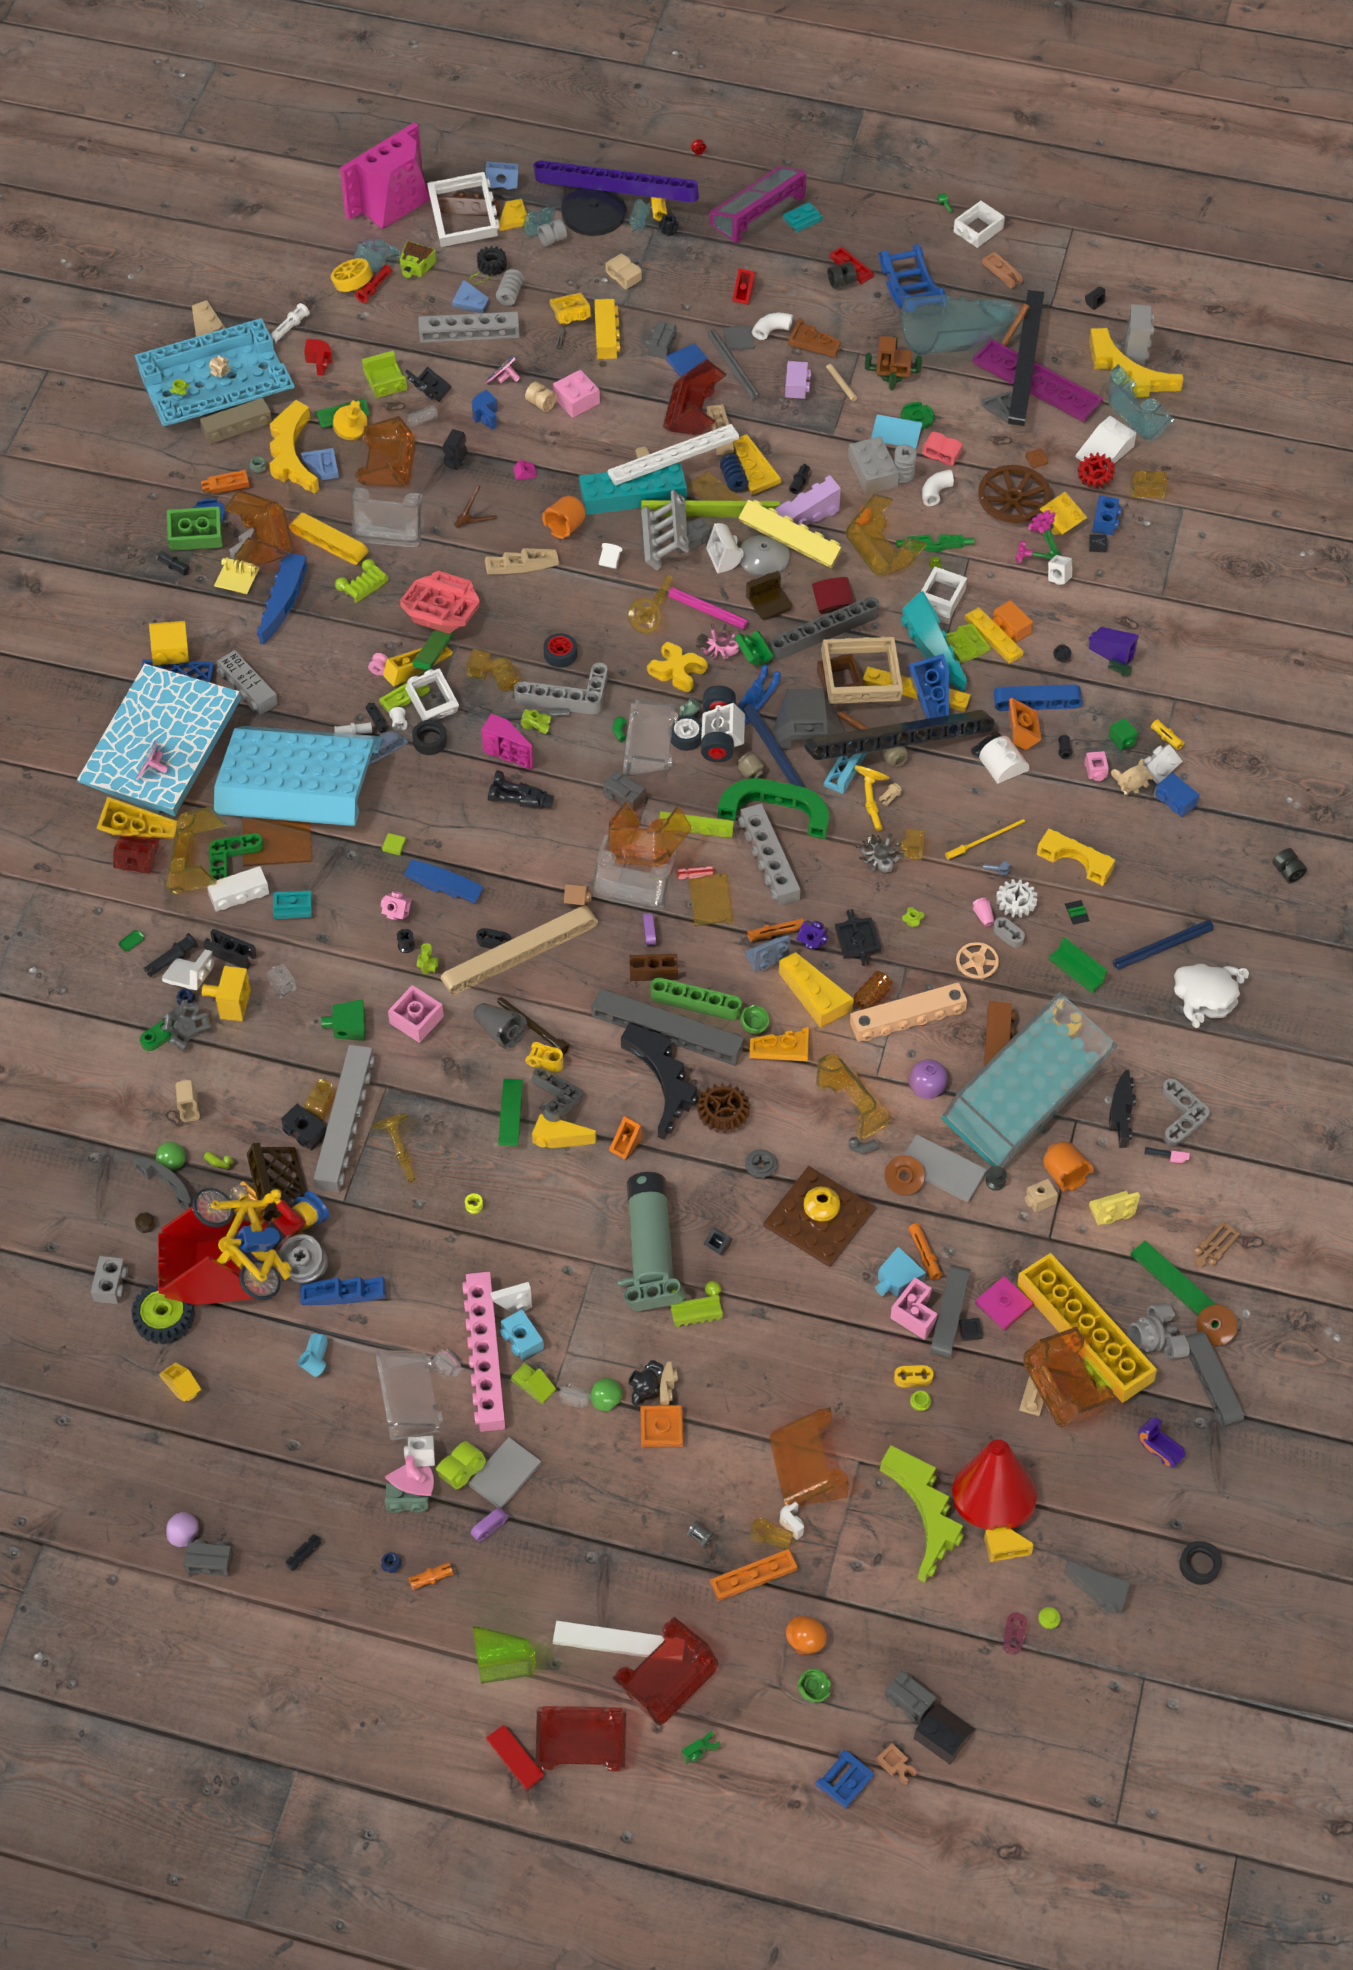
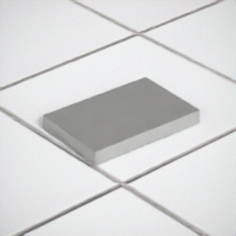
M508 1437L486 1462L482 1470L478 1471L468 1485L497 1508L501 1507L503 1509L541 1465V1460Z

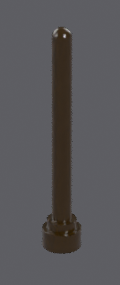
M499 997L497 999V1003L504 1009L520 1013L526 1017L527 1026L549 1042L552 1047L560 1049L563 1055L568 1052L570 1044L564 1039L553 1037L504 998Z

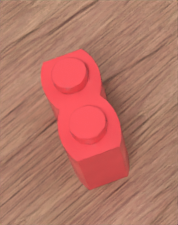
M932 432L923 446L922 453L928 458L953 466L962 453L963 444L957 439L947 438L942 433Z

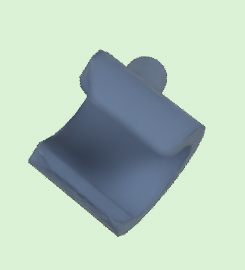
M1003 861L1000 866L983 864V869L995 870L1000 875L1005 876L1010 871V863Z

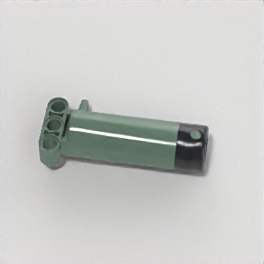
M656 1172L634 1174L627 1181L633 1277L618 1280V1286L634 1285L625 1290L624 1300L633 1311H643L681 1303L686 1297V1292L681 1283L674 1279L666 1178Z

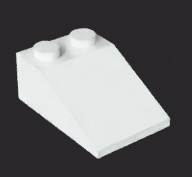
M1109 416L1099 424L1078 451L1076 458L1084 462V456L1089 458L1090 453L1096 456V453L1099 452V456L1105 453L1106 458L1111 457V462L1115 464L1134 447L1136 432Z

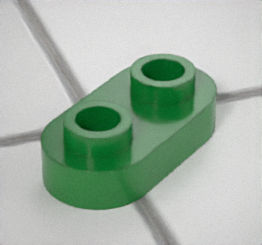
M165 1020L158 1022L141 1034L139 1041L144 1050L153 1051L169 1041L172 1033L161 1030Z

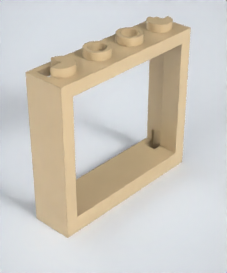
M894 637L831 638L823 640L821 653L829 704L901 701L903 687ZM887 652L892 685L834 687L829 654Z

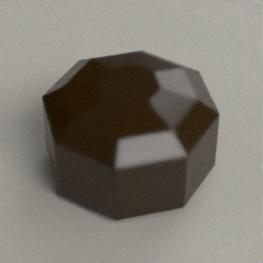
M148 1212L140 1213L135 1218L136 1229L141 1233L151 1232L155 1227L154 1216Z

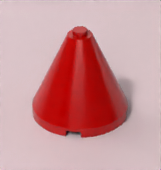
M1001 1439L989 1442L958 1472L952 1485L953 1504L960 1516L970 1524L986 1530L994 1531V1527L1004 1526L1008 1530L1023 1524L1031 1517L1037 1504V1487L1032 1476L1009 1444Z

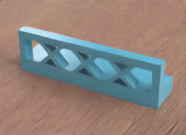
M868 752L853 754L849 759L847 756L839 757L824 781L823 786L844 794L857 772L854 768L855 765L860 766ZM847 764L845 769L840 772L838 767ZM839 777L837 785L830 782L831 779Z

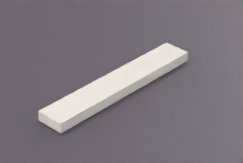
M556 1621L553 1644L682 1663L685 1639Z

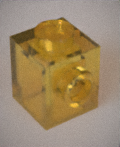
M473 649L466 664L467 676L485 680L488 671H491L493 666L490 653Z
M906 829L905 839H901L900 849L904 850V858L922 859L925 830Z

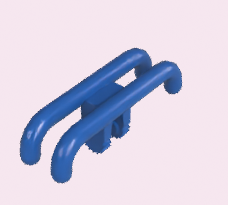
M763 665L758 679L752 683L751 688H748L747 693L738 703L737 707L742 711L747 704H752L758 712L778 686L781 673L779 671L774 672L771 684L763 693V682L769 670L767 665ZM745 715V725H747L751 721L749 720L747 715Z

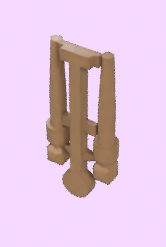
M1223 1221L1194 1249V1253L1198 1256L1202 1251L1204 1253L1202 1257L1196 1258L1195 1265L1199 1268L1204 1267L1206 1259L1210 1257L1208 1264L1214 1266L1241 1233L1228 1225L1226 1221ZM1225 1227L1226 1231L1215 1243L1212 1242V1239ZM1231 1233L1233 1236L1220 1248L1219 1245ZM1209 1245L1211 1246L1208 1251L1205 1250Z

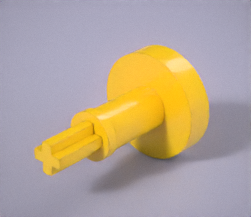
M353 400L349 406H344L337 410L333 418V429L340 438L352 441L359 439L365 433L367 417L360 409L359 401L355 402Z

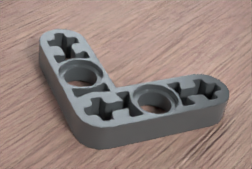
M545 1068L534 1069L532 1082L556 1096L546 1104L543 1116L548 1121L557 1122L581 1102L583 1091Z

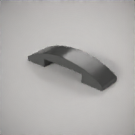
M138 1156L132 1158L135 1169L148 1180L155 1175L175 1191L176 1203L183 1209L188 1210L192 1207L187 1189L171 1170L148 1158Z

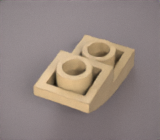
M671 1361L666 1363L661 1377L660 1406L669 1405V1401H673L671 1389H674V1381H678L677 1370L672 1369Z

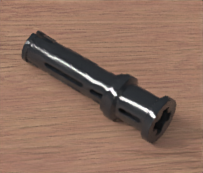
M187 933L184 939L178 943H173L170 950L146 967H143V969L147 972L153 968V970L147 973L151 978L178 957H185V953L192 948H197L198 944L194 937Z

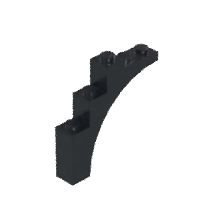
M629 1023L621 1036V1048L642 1060L655 1074L661 1085L665 1106L663 1116L658 1125V1138L665 1140L668 1134H672L675 1127L674 1122L677 1118L680 1119L683 1110L689 1112L692 1106H696L699 1099L697 1087L683 1081L686 1075L684 1063L670 1058L673 1052L671 1039Z

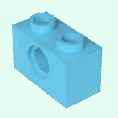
M523 1310L501 1321L502 1329L500 1333L505 1341L509 1340L511 1350L516 1357L519 1356L522 1361H525L544 1350L543 1339ZM525 1335L523 1338H517L516 1336Z

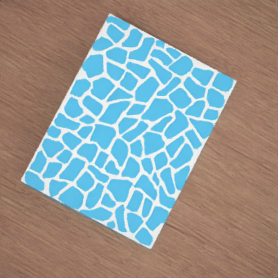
M144 664L77 781L159 814L162 811L176 816L241 700L240 692ZM156 740L158 744L154 755L156 751H161L163 755L160 763L167 766L168 769L166 773H163L147 765L139 779L136 780L143 761Z

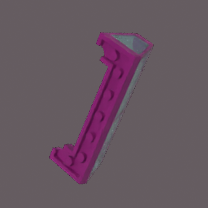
M776 167L718 207L710 211V225L737 244L742 240L740 235L743 230H748L750 222L789 196L793 199L796 198L798 201L805 198L806 172L789 167Z

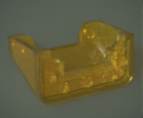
M827 1054L818 1059L816 1085L821 1091L825 1088H831L837 1093L844 1089L851 1097L862 1115L858 1118L860 1126L856 1129V1134L861 1140L889 1123V1110L852 1066L836 1054Z

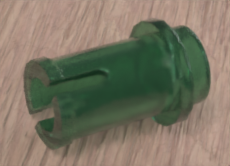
M1112 658L1109 662L1111 665H1108V669L1120 673L1122 677H1128L1132 671L1129 663L1124 664L1115 658Z

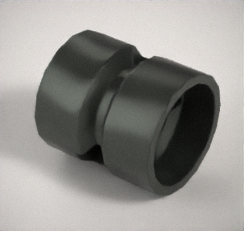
M850 261L842 263L840 267L835 265L827 269L828 280L832 288L841 287L844 283L848 285L856 282V270Z
M1292 848L1279 852L1272 861L1273 865L1281 872V875L1289 884L1297 882L1307 872V867L1301 860H1298V856Z

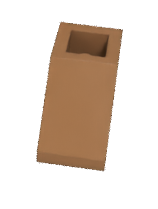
M565 884L564 903L588 905V902L592 900V890H589L590 886Z

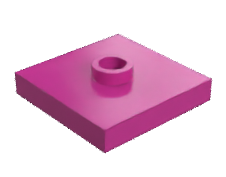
M1005 1276L975 1300V1304L1002 1330L1007 1329L1033 1306V1302Z

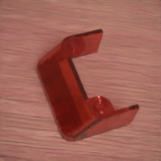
M705 359L681 376L673 386L663 427L671 432L697 435L712 425L715 420L702 411L704 399L713 395L715 384L726 377V373L708 359Z

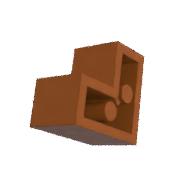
M880 336L876 374L890 375V373L894 372L896 376L910 377L912 351L895 349L896 337Z

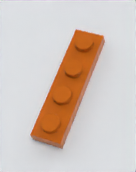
M787 1549L710 1579V1585L719 1602L795 1572L798 1567L790 1550Z

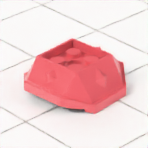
M436 571L431 576L414 581L400 600L401 608L409 615L413 623L448 634L460 626H466L480 604L470 580L442 571Z

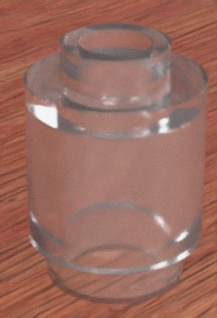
M567 1383L566 1386L562 1385L558 1397L561 1398V1403L577 1409H586L591 1393H588L584 1388Z

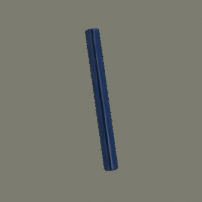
M752 704L746 705L744 708L745 714L789 783L805 788Z
M1206 920L1113 960V966L1116 970L1122 969L1212 931L1214 925L1211 920Z

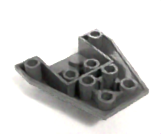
M824 688L787 689L772 730V736L781 749H791V740L844 733V729L832 705L829 704Z

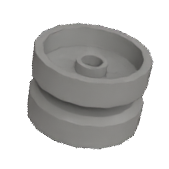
M295 1235L288 1238L280 1248L279 1258L282 1263H289L291 1267L290 1278L294 1282L299 1284L314 1283L325 1274L328 1267V1257L326 1251L313 1237Z

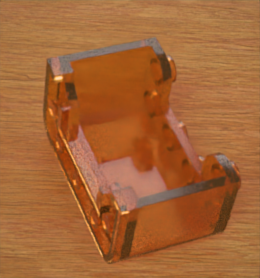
M1078 1327L1040 1339L1023 1354V1364L1052 1419L1059 1427H1065L1102 1413L1117 1400L1109 1386L1102 1385L1096 1389L1092 1379L1089 1377L1083 1362L1077 1354L1084 1346V1337Z

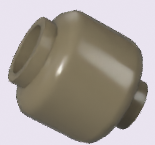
M904 746L881 750V756L888 765L892 767L901 766L906 762L908 751Z
M746 753L738 760V770L746 779H759L764 774L765 764L755 753Z

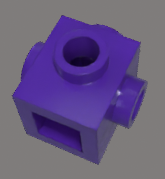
M807 920L802 923L796 940L805 943L804 946L807 948H819L825 945L828 940V928L824 927V924L814 920L812 922Z

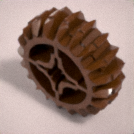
M722 1082L720 1087L714 1084L713 1089L707 1087L706 1092H702L701 1098L698 1100L697 1112L699 1113V1119L702 1120L704 1126L708 1125L709 1130L716 1128L715 1131L717 1133L720 1130L726 1133L728 1129L734 1132L735 1127L740 1129L741 1124H745L750 1115L748 1096H745L744 1090L739 1091L738 1086L732 1088L731 1083L728 1086H724ZM733 1102L738 1105L739 1110L735 1109V1106L732 1105ZM709 1106L712 1107V1110L715 1111V1114H712L710 1112V1110L708 1109Z

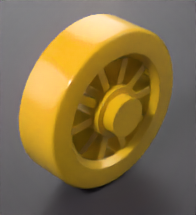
M362 258L351 259L333 270L331 280L336 290L349 292L368 283L372 278L373 271L367 260Z

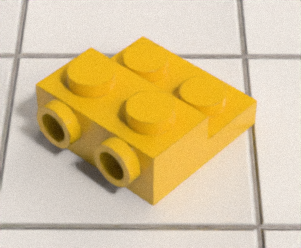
M581 292L549 300L559 324H569L571 321H582L591 317L590 304Z

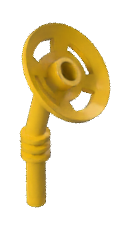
M855 765L856 771L864 776L866 809L868 814L871 815L876 831H881L883 827L878 816L879 810L876 801L873 799L872 783L874 784L875 780H889L890 777L875 770Z

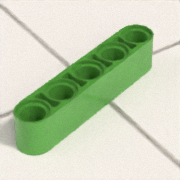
M655 978L650 984V997L654 1002L732 1021L738 1020L741 1017L742 1001L737 996L663 978Z

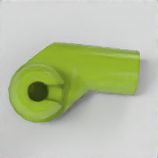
M210 1151L204 1155V1159L208 1163L218 1168L229 1169L234 1162V1159L228 1155H225L223 1160Z

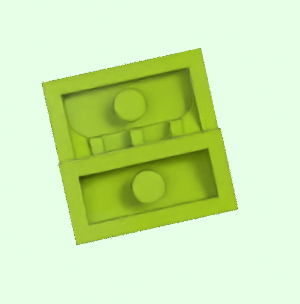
M973 623L958 626L957 631L946 633L947 645L952 646L955 661L958 660L959 663L977 658L991 649Z

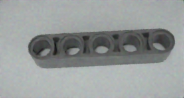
M954 1265L950 1266L930 1354L946 1358L951 1357L971 1269Z
M1201 1331L1185 1336L1190 1347L1188 1357L1220 1424L1227 1426L1244 1420L1242 1408L1206 1333Z

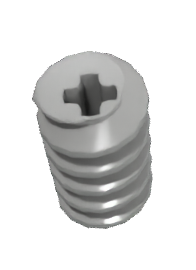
M510 269L504 273L496 292V298L502 305L511 306L515 303L525 279L520 271Z
M900 445L895 449L894 464L899 472V483H907L914 478L917 453L910 445Z

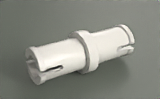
M371 722L362 724L350 723V725L334 726L335 733L354 735L372 734Z

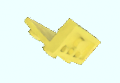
M1127 1191L1090 1201L1089 1207L1098 1225H1108L1115 1220L1128 1219L1135 1215L1140 1195L1139 1192L1128 1194Z

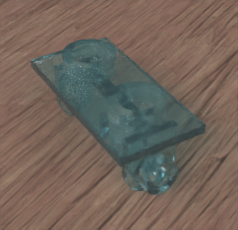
M641 199L635 201L634 211H632L629 220L630 224L634 226L632 232L642 229L646 225L651 203L646 205Z

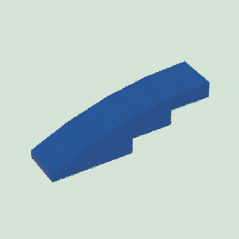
M416 860L410 861L404 873V876L436 893L440 890L455 899L457 896H460L473 904L476 903L483 889V886L463 876Z
M383 1276L367 1280L357 1277L343 1281L337 1277L301 1285L302 1305L348 1304L386 1298V1279Z

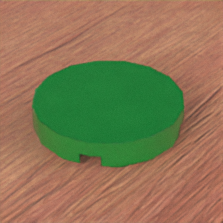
M911 402L906 404L903 410H901L900 419L921 422V430H925L933 424L934 411L927 404L925 406L921 402Z

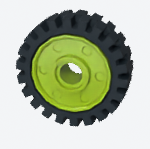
M156 1283L157 1287L150 1285L148 1286L149 1290L144 1288L141 1291L142 1295L138 1294L136 1301L133 1302V1323L139 1335L148 1342L152 1340L154 1344H157L158 1341L161 1344H166V1341L169 1340V1343H173L174 1338H177V1340L181 1339V1334L186 1335L188 1328L191 1329L192 1322H194L193 1304L166 1299L165 1295L158 1293V1283ZM161 1312H167L164 1315H159Z

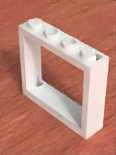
M484 172L427 183L441 247L498 236L497 229H500L499 221L494 218L497 213L495 205L492 206L491 204L494 201L492 191H488V188L491 187L489 178L486 179ZM482 186L491 226L445 235L437 194Z

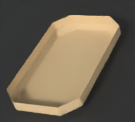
M645 446L635 450L637 458L650 454Z

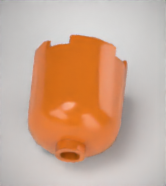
M569 495L557 500L542 514L544 525H548L552 530L551 534L560 539L569 536L586 518V510L583 503L578 498Z
M1062 1141L1050 1145L1043 1157L1045 1169L1063 1192L1065 1189L1070 1191L1078 1189L1086 1183L1085 1177L1088 1173H1093L1091 1163L1070 1142Z

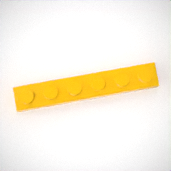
M867 667L862 679L864 685H892L890 672ZM901 676L902 695L918 699L911 679ZM949 689V708L965 712L971 694Z

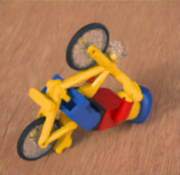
M241 1184L230 1190L231 1194L229 1197L222 1191L214 1188H206L197 1192L194 1196L192 1207L195 1216L203 1224L210 1227L225 1226L231 1221L233 1213L237 1212L227 1236L223 1237L218 1243L219 1249L223 1253L217 1261L225 1265L229 1259H232L233 1263L241 1269L239 1280L243 1290L249 1296L258 1300L271 1299L279 1292L281 1285L280 1276L272 1265L277 1268L284 1280L291 1276L289 1263H282L276 1253L288 1238L297 1235L301 1230H306L312 1225L327 1221L329 1218L327 1207L311 1191L305 1192L304 1197L296 1198L292 1208L284 1200L281 1201V1191L278 1189L272 1190L262 1200L256 1201L248 1198V1188L246 1185L241 1186ZM275 1202L277 1209L283 1215L270 1223L263 1218L264 1210L270 1203ZM247 1212L248 1217L251 1221V1225L243 1226L237 1234V1231Z

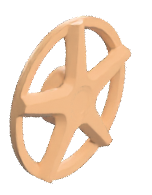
M973 942L966 944L958 951L956 964L958 970L964 975L983 980L995 973L999 965V958L995 950L989 945ZM973 945L982 946L978 952L974 953L966 949ZM987 948L992 951L995 960L985 959ZM961 953L969 958V961L963 965L960 964ZM984 965H995L990 972L984 974ZM975 967L978 975L971 974L965 969Z

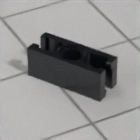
M212 929L210 932L212 942L208 938L203 942L205 950L212 951V956L248 970L251 965L248 956L253 960L257 956L255 945Z

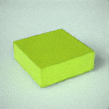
M388 833L382 847L383 852L401 855L406 837Z

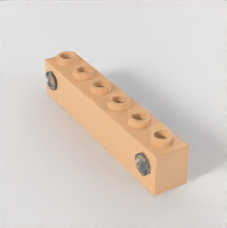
M958 982L853 1012L850 1014V1026L857 1042L869 1041L874 1037L886 1036L894 1031L906 1030L915 1025H924L929 1021L941 1020L953 1014L959 1015L966 1011L967 999Z

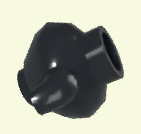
M651 1360L645 1365L643 1371H633L628 1381V1384L633 1387V1405L638 1407L642 1398L655 1396L659 1392L660 1384H658L657 1377L663 1372V1364Z

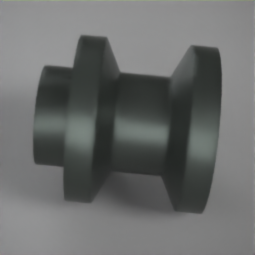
M1001 1166L990 1167L986 1177L987 1187L993 1191L1003 1189L1007 1178L1006 1170Z

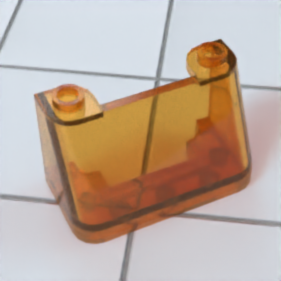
M400 416L365 426L362 440L369 447L366 469L361 467L357 470V481L362 485L395 487L409 485L415 450V437Z

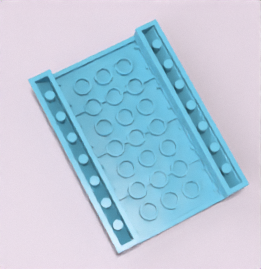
M253 726L234 728L214 786V813L218 815L355 826L360 812L357 805L360 790L372 753L379 752L382 737Z

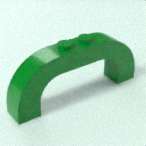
M752 778L734 783L725 790L720 798L717 818L736 821L738 811L744 804L759 801L803 811L810 819L808 836L826 839L829 822L828 808L818 794L807 788L780 783L774 780Z

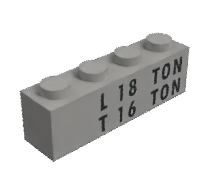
M235 650L217 660V672L220 677L225 678L232 689L235 688L240 692L241 699L246 700L253 711H256L261 716L278 705L276 693Z

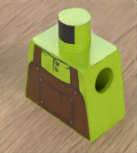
M407 241L400 257L402 275L406 278H410L412 274L421 277L436 263V251L433 248Z

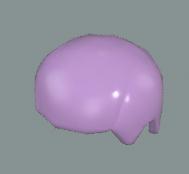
M187 1512L176 1513L167 1523V1539L172 1545L177 1547L187 1546L188 1542H192L198 1536L199 1522L195 1516Z

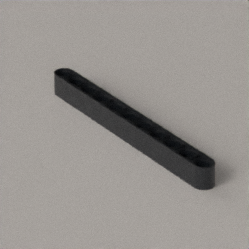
M1028 290L1026 304L1030 307L1023 319L1008 424L1025 426L1044 291Z
M977 710L814 737L806 741L805 750L813 759L824 760L990 731L994 727L995 722L985 711Z

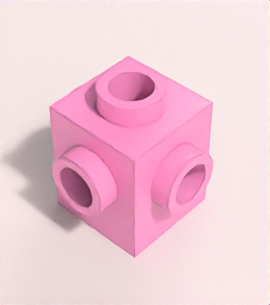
M392 891V893L382 898L381 913L387 915L389 919H404L409 915L412 898L403 896L401 892Z

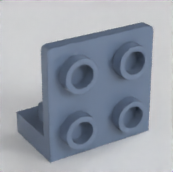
M789 935L781 938L778 937L745 951V957L755 973L760 970H766L770 966L779 963V960L789 956L790 937Z

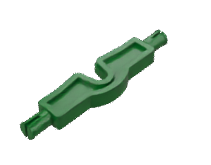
M940 534L938 542H933L930 535L907 536V540H896V547H907V550L924 549L930 552H940L945 549L963 548L964 545H974V537L963 538V535Z

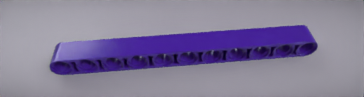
M537 161L533 165L535 179L541 183L685 202H695L699 199L698 183L695 180L550 161Z

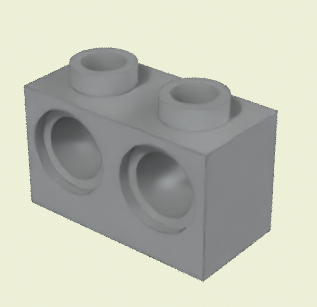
M99 1256L91 1288L94 1302L118 1304L119 1297H122L124 1293L123 1280L127 1279L128 1267H126L124 1259Z

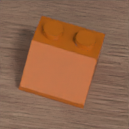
M1014 698L1009 699L1012 741L1015 746L1028 750L1042 740L1038 712Z

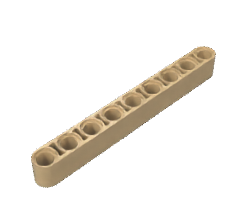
M587 905L581 906L447 970L440 979L451 995L458 994L593 929L597 925L598 920Z

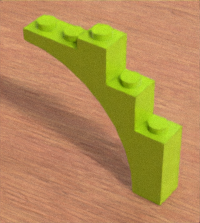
M890 1445L881 1461L880 1471L894 1479L906 1490L915 1502L922 1517L926 1532V1553L919 1569L918 1579L925 1583L928 1577L932 1578L937 1569L935 1564L938 1559H943L946 1550L952 1551L955 1545L959 1546L964 1537V1534H962L963 1525L946 1517L950 1509V1505H948L949 1496L932 1488L937 1479L935 1476L936 1468Z

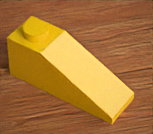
M540 1114L532 1132V1141L539 1147L551 1149L595 1144L596 1130L563 1120L551 1122L546 1120L543 1114Z

